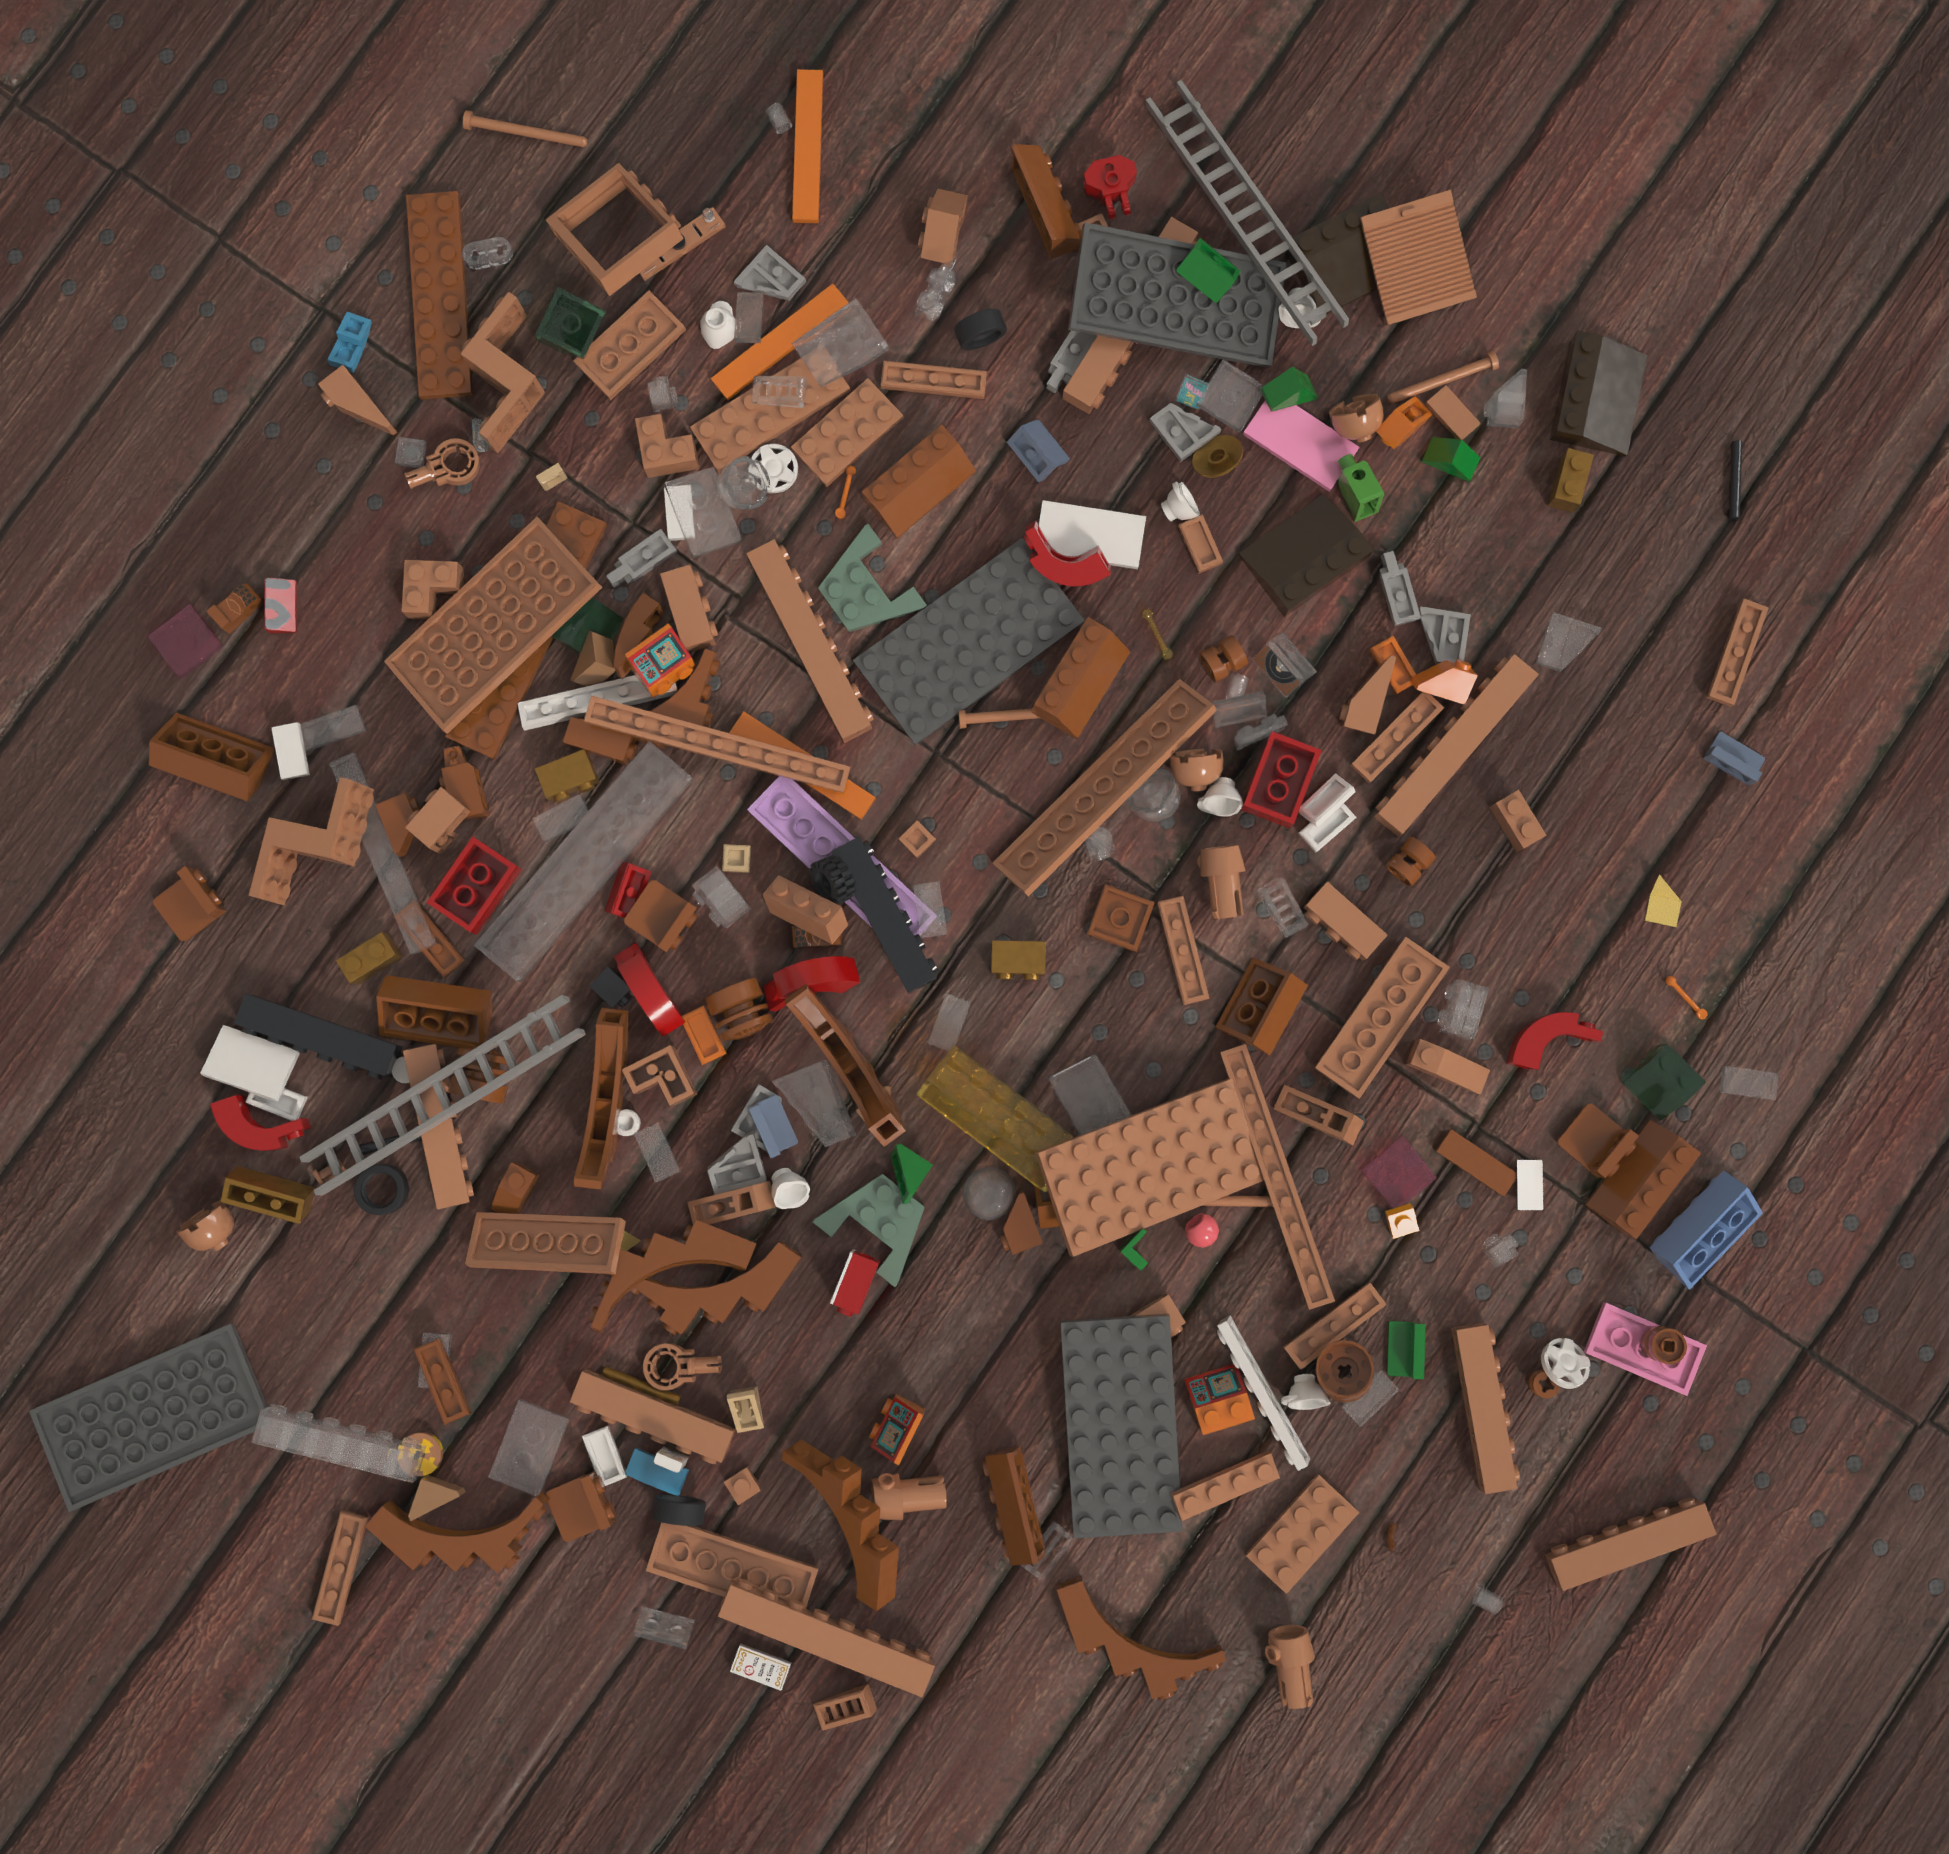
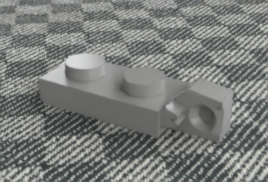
M1070 331L1050 363L1048 373L1052 376L1047 382L1048 386L1046 389L1056 393L1062 382L1068 384L1098 335Z
M659 529L618 558L619 561L614 564L617 569L606 577L614 588L625 581L627 584H630L677 553V550L662 529Z
M1394 551L1383 553L1381 556L1383 568L1379 570V577L1393 626L1419 620L1421 616L1407 567L1404 568L1403 563L1397 564Z

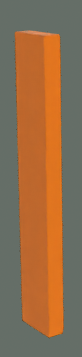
M797 69L793 223H819L823 70Z
M831 284L711 378L712 383L727 401L848 308L850 306L849 302L837 287Z
M744 711L729 732L733 735L812 756ZM847 779L844 793L807 784L860 820L864 818L876 800L875 796Z

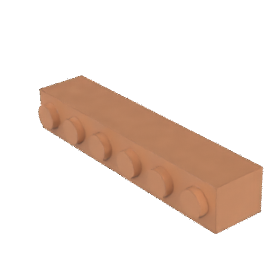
M436 1044L403 1051L411 1088L441 1070L442 1065H446L443 1050H437ZM449 1077L441 1081L445 1092H448ZM433 1086L419 1094L429 1119L443 1111ZM417 1114L418 1124L420 1125L421 1121ZM457 1114L421 1135L437 1210L470 1203L469 1197L474 1196L471 1180L465 1181L463 1170H468L465 1154L460 1155L458 1144L463 1143L460 1128H454L452 1118L457 1117Z
M1485 1323L1451 1328L1479 1490L1484 1494L1518 1489L1516 1481L1520 1480V1474L1517 1465L1513 1464L1512 1460L1515 1446L1512 1437H1508L1507 1426H1510L1508 1411L1503 1409L1502 1399H1505V1390L1503 1384L1499 1383L1497 1372H1500V1362L1498 1356H1494L1492 1345L1496 1343L1494 1331L1492 1328L1489 1329V1325Z
M589 1369L581 1372L570 1403L575 1404V1409L580 1412L590 1414L593 1411L600 1414V1419L605 1422L615 1424L618 1421L625 1424V1429L630 1432L640 1434L643 1431L650 1434V1439L661 1444H666V1441L675 1444L678 1451L686 1454H691L693 1451L702 1455L701 1459L711 1464H716L717 1461L723 1462L736 1431V1428L679 1405H673L603 1377L601 1374Z
M1693 1497L1686 1498L1678 1502L1679 1506L1670 1509L1669 1507H1661L1654 1510L1653 1515L1649 1517L1637 1516L1629 1519L1627 1525L1621 1527L1617 1525L1604 1528L1602 1534L1597 1536L1585 1535L1576 1539L1577 1543L1569 1546L1567 1544H1560L1551 1548V1552L1545 1554L1556 1586L1565 1591L1717 1535L1705 1503Z

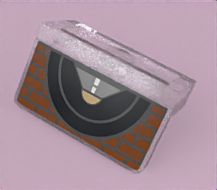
M1283 632L1271 639L1252 658L1254 663L1284 697H1288L1317 672Z

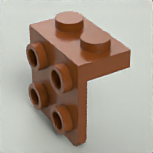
M184 866L177 872L181 879L153 900V904L179 940L188 941L227 911L221 904L223 901L218 893L213 889L211 890L205 883L207 879L204 874L197 868L193 869Z
M652 880L625 917L624 923L667 952L669 948L675 950L683 937L679 933L684 926L691 927L698 917L694 913L697 908L656 880Z
M1586 1104L1558 1138L1557 1144L1594 1176L1606 1178L1607 1176L1611 1177L1620 1167V1164H1618L1619 1160L1624 1155L1628 1156L1637 1145L1635 1141L1639 1136L1631 1129H1622L1593 1104Z
M595 1471L555 1487L546 1493L550 1498L548 1504L562 1539L565 1542H570L597 1529H600V1531L611 1527L616 1521L614 1518L616 1517L615 1509L612 1503L607 1501L604 1493L606 1491L604 1482L600 1476L597 1477Z

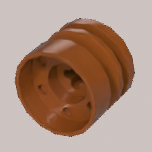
M757 978L741 981L704 999L711 1016L721 1014L725 1016V1019L715 1025L717 1029L730 1028L719 1035L722 1042L739 1040L761 1031L767 1024L774 1021L771 1013L759 1016V1013L769 1008L767 1003L755 1005L753 1002L763 995Z
M458 1047L457 1054L464 1056L477 1047ZM491 1050L485 1054L495 1078L507 1072L500 1070L501 1063L507 1064L502 1053ZM477 1059L463 1067L473 1092L487 1084ZM452 1075L448 1093L464 1096L456 1076ZM503 1085L480 1100L504 1104L508 1086Z
M1340 1340L1332 1342L1322 1350L1317 1359L1316 1376L1326 1396L1338 1402L1349 1403L1359 1400L1369 1391L1373 1383L1374 1365L1371 1356L1364 1347L1353 1341ZM1349 1367L1351 1369V1378H1339V1368L1345 1370Z

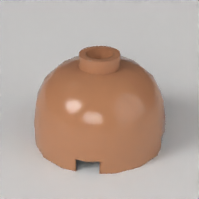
M1377 394L1353 397L1352 403L1345 406L1343 401L1329 411L1332 425L1341 437L1357 440V442H1365L1372 438V434L1379 429L1384 417L1382 403Z
M1204 749L1175 752V755L1170 756L1172 774L1181 785L1191 786V791L1206 790L1207 785L1214 783L1222 773L1223 752L1220 749H1212V754H1207Z
M219 1200L212 1204L215 1209L211 1211L202 1209L180 1226L181 1230H177L176 1233L188 1247L194 1250L206 1251L213 1248L214 1251H218L229 1243L227 1237L232 1233L234 1227V1216L226 1203Z

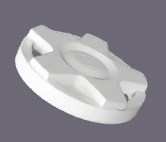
M767 444L760 447L753 454L749 463V473L753 483L760 490L767 493H780L790 488L795 482L798 475V463L794 454L785 446ZM773 450H780L782 452L775 454ZM761 455L762 460L758 463H755L757 458ZM791 460L794 466L793 472L787 467ZM755 476L763 477V485L757 481ZM778 481L787 482L780 487H776Z
M1567 1338L1554 1339L1542 1350L1541 1362L1543 1369L1555 1384L1566 1389H1574L1587 1380L1591 1366L1589 1357H1586L1583 1350L1573 1340ZM1548 1358L1553 1362L1552 1368L1550 1367ZM1566 1376L1570 1380V1382H1566L1560 1378Z

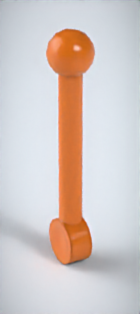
M854 466L846 468L847 478L840 506L835 511L838 519H843L846 515L844 508L852 476L856 473Z
M1674 976L1666 977V984L1672 986L1694 1009L1696 1017L1698 1019H1705L1708 1015L1707 1011L1700 1009L1676 983Z

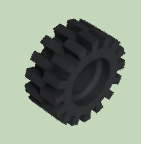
M829 855L810 865L811 868H809L808 872L811 875L808 877L812 881L810 886L815 889V894L837 905L850 900L854 896L855 886L852 885L854 878H850L849 874L852 872L850 869H846L847 864L842 862V858L836 857V855Z

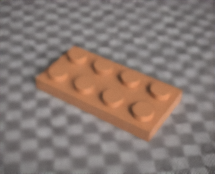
M649 290L574 360V363L612 400L684 333L686 328Z
M867 378L792 445L791 450L828 487L846 471L848 466L856 462L903 419V414Z
M1317 1473L1245 1555L1287 1594L1360 1512Z

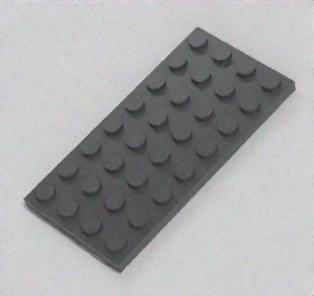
M1085 222L1082 226L1068 330L1270 368L1273 361L1281 301L1249 255L1213 248L1240 270L1233 285L1219 302L1215 303L1176 271L1190 253L1194 244ZM1276 260L1266 262L1274 276L1286 269V262Z
M1023 538L853 660V663L915 746L958 715V710H966L1085 623V620L1058 584L1039 573L1029 561L1030 554L1033 551Z
M1156 1314L1061 1320L1073 1537L1088 1538L1182 1532V1521L1178 1517L1170 1493L1180 1489L1170 1315Z
M234 1323L29 1411L68 1512L274 1423Z

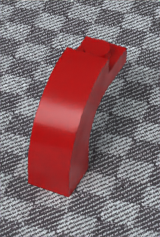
M1036 521L1026 526L1024 539L1031 550L1034 548L1036 550L1030 554L1029 561L1039 573L1049 580L1066 586H1085L1096 583L1111 575V566L1099 545L1084 554L1066 556L1058 553L1051 547Z
M637 943L614 956L618 969L628 987L663 1037L686 1023L677 1005L661 985Z
M829 956L810 959L785 967L773 974L774 980L764 985L763 989L769 1011L777 1012L786 1006L784 1000L805 984L813 993H844L860 983V978L854 958Z
M1562 1012L1537 1018L1518 1033L1511 1045L1506 1064L1532 1071L1539 1070L1543 1050L1553 1038L1559 1035H1566L1590 1042H1601L1603 1031L1595 1029L1596 1025L1589 1022L1580 1021L1578 1025L1579 1014Z
M235 1095L210 1104L215 1120L224 1134L235 1143L253 1150L267 1151L289 1148L286 1137L288 1141L303 1137V1131L311 1129L308 1118H300L273 1128L261 1126L252 1118L244 1095Z

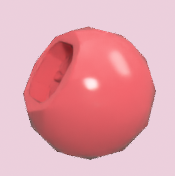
M1200 1213L1193 1216L1187 1222L1185 1234L1191 1244L1204 1248L1216 1241L1219 1228L1213 1217Z

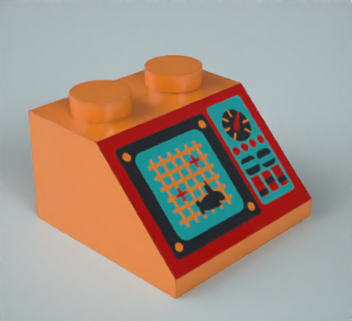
M669 623L625 654L635 676L652 698L666 693L671 688V685L680 679L687 678L693 669L696 668L692 657Z
M1234 1363L1184 1379L1202 1435L1255 1419L1247 1391Z
M897 1394L893 1400L888 1398L881 1411L885 1415L881 1425L875 1423L869 1435V1438L873 1439L870 1447L899 1465L924 1415L925 1409Z

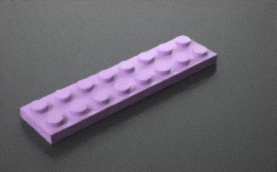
M779 776L747 809L808 868H811L810 865L832 855L831 851L855 839L794 780ZM873 855L870 856L875 866L880 863L885 871L887 878L883 881L887 888L893 887L900 899L896 903L900 912L906 910L913 923L909 926L914 936L916 934L921 936L938 916ZM855 895L850 900L845 901L872 928Z

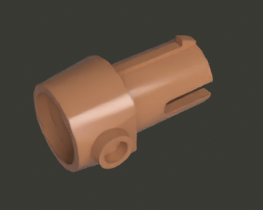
M1239 845L1201 849L1197 863L1200 868V877H1207L1212 919L1244 915L1239 872L1246 870Z
M885 1473L880 1475L879 1478L871 1479L872 1502L880 1507V1520H903V1513L946 1508L947 1499L945 1483H943L944 1477L939 1475L900 1480L899 1473Z
M1300 1625L1276 1627L1268 1633V1646L1265 1648V1655L1270 1664L1276 1665L1281 1705H1288L1289 1709L1310 1707L1314 1700L1309 1663L1314 1660L1315 1655L1308 1630Z

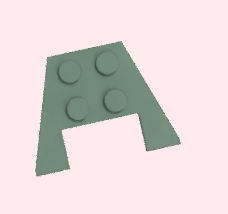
M869 524L864 526L818 587L819 592L848 632L876 625L895 617L906 616L905 614L915 611L919 612L927 607L914 587L891 602L862 563L861 559L882 545V542Z
M882 1174L817 1217L813 1223L832 1237L849 1215L893 1249L876 1273L896 1287L925 1206L913 1197L908 1204H902L898 1185Z

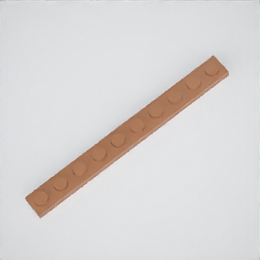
M592 695L584 722L839 793H844L850 767Z
M1243 1044L1220 1052L1228 1076L1233 1080L1249 1128V1137L1308 1308L1310 1310L1335 1302L1247 1045Z

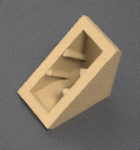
M753 1386L731 1390L727 1394V1401L737 1433L764 1428L758 1387Z

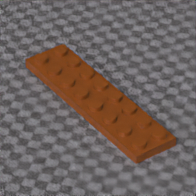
M458 191L406 195L419 397L421 400L473 396L472 372L461 356L462 347L469 339L460 194Z

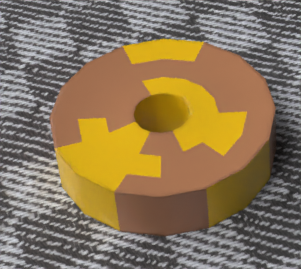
M416 1432L408 1436L401 1443L398 1450V1460L401 1467L413 1476H426L434 1472L440 1466L443 1459V1447L440 1440L428 1432ZM418 1449L424 1451L425 1457L423 1459L417 1456Z

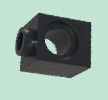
M608 966L589 986L614 1009H617L619 1006L624 1008L633 998L631 995L632 991L626 981Z

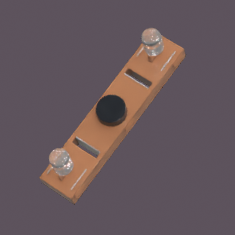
M713 207L711 209H704L702 215L679 229L684 239L661 256L664 262L658 258L639 274L642 279L646 281L725 228V223ZM694 227H696V228L698 229V231H699L700 234L702 235L701 237H700L699 234L696 232V230L694 229Z

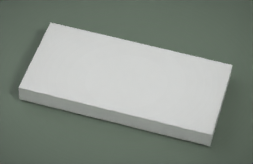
M1042 501L1039 527L1055 551L1066 556H1078L1099 545L1110 565L1138 569L1146 516Z

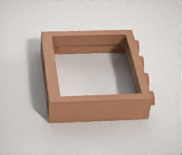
M620 163L616 164L546 219L556 238L609 296L684 239L678 229L681 227V224L676 220L675 216L672 213L668 215L663 203L658 198L653 200V194L644 183L639 185V180L632 170L627 172ZM627 189L662 227L605 271L571 234V231L619 193Z

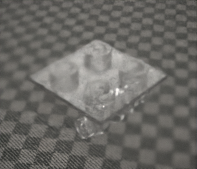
M955 259L932 269L927 278L929 285L926 291L921 292L916 301L918 308L915 315L925 312L927 313L925 317L930 321H935L936 318L940 317L944 308L942 304L947 302L944 297H949L956 283V273L952 271L956 263Z

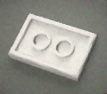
M223 1025L200 1073L207 1078L278 1102L300 1053L286 1046L275 1044L263 1038Z

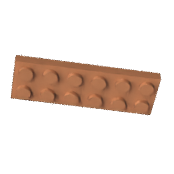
M822 345L690 426V429L719 473L851 390Z
M1404 937L1314 1069L1357 1099H1360L1450 967L1409 938Z
M476 1212L465 1265L473 1268L616 1274L626 1221L622 1218Z
M661 1523L646 1571L723 1597L731 1579L738 1581V1578L753 1583V1588L763 1591L766 1588L779 1594L778 1598L783 1600H798L804 1604L806 1609L819 1567L699 1527Z

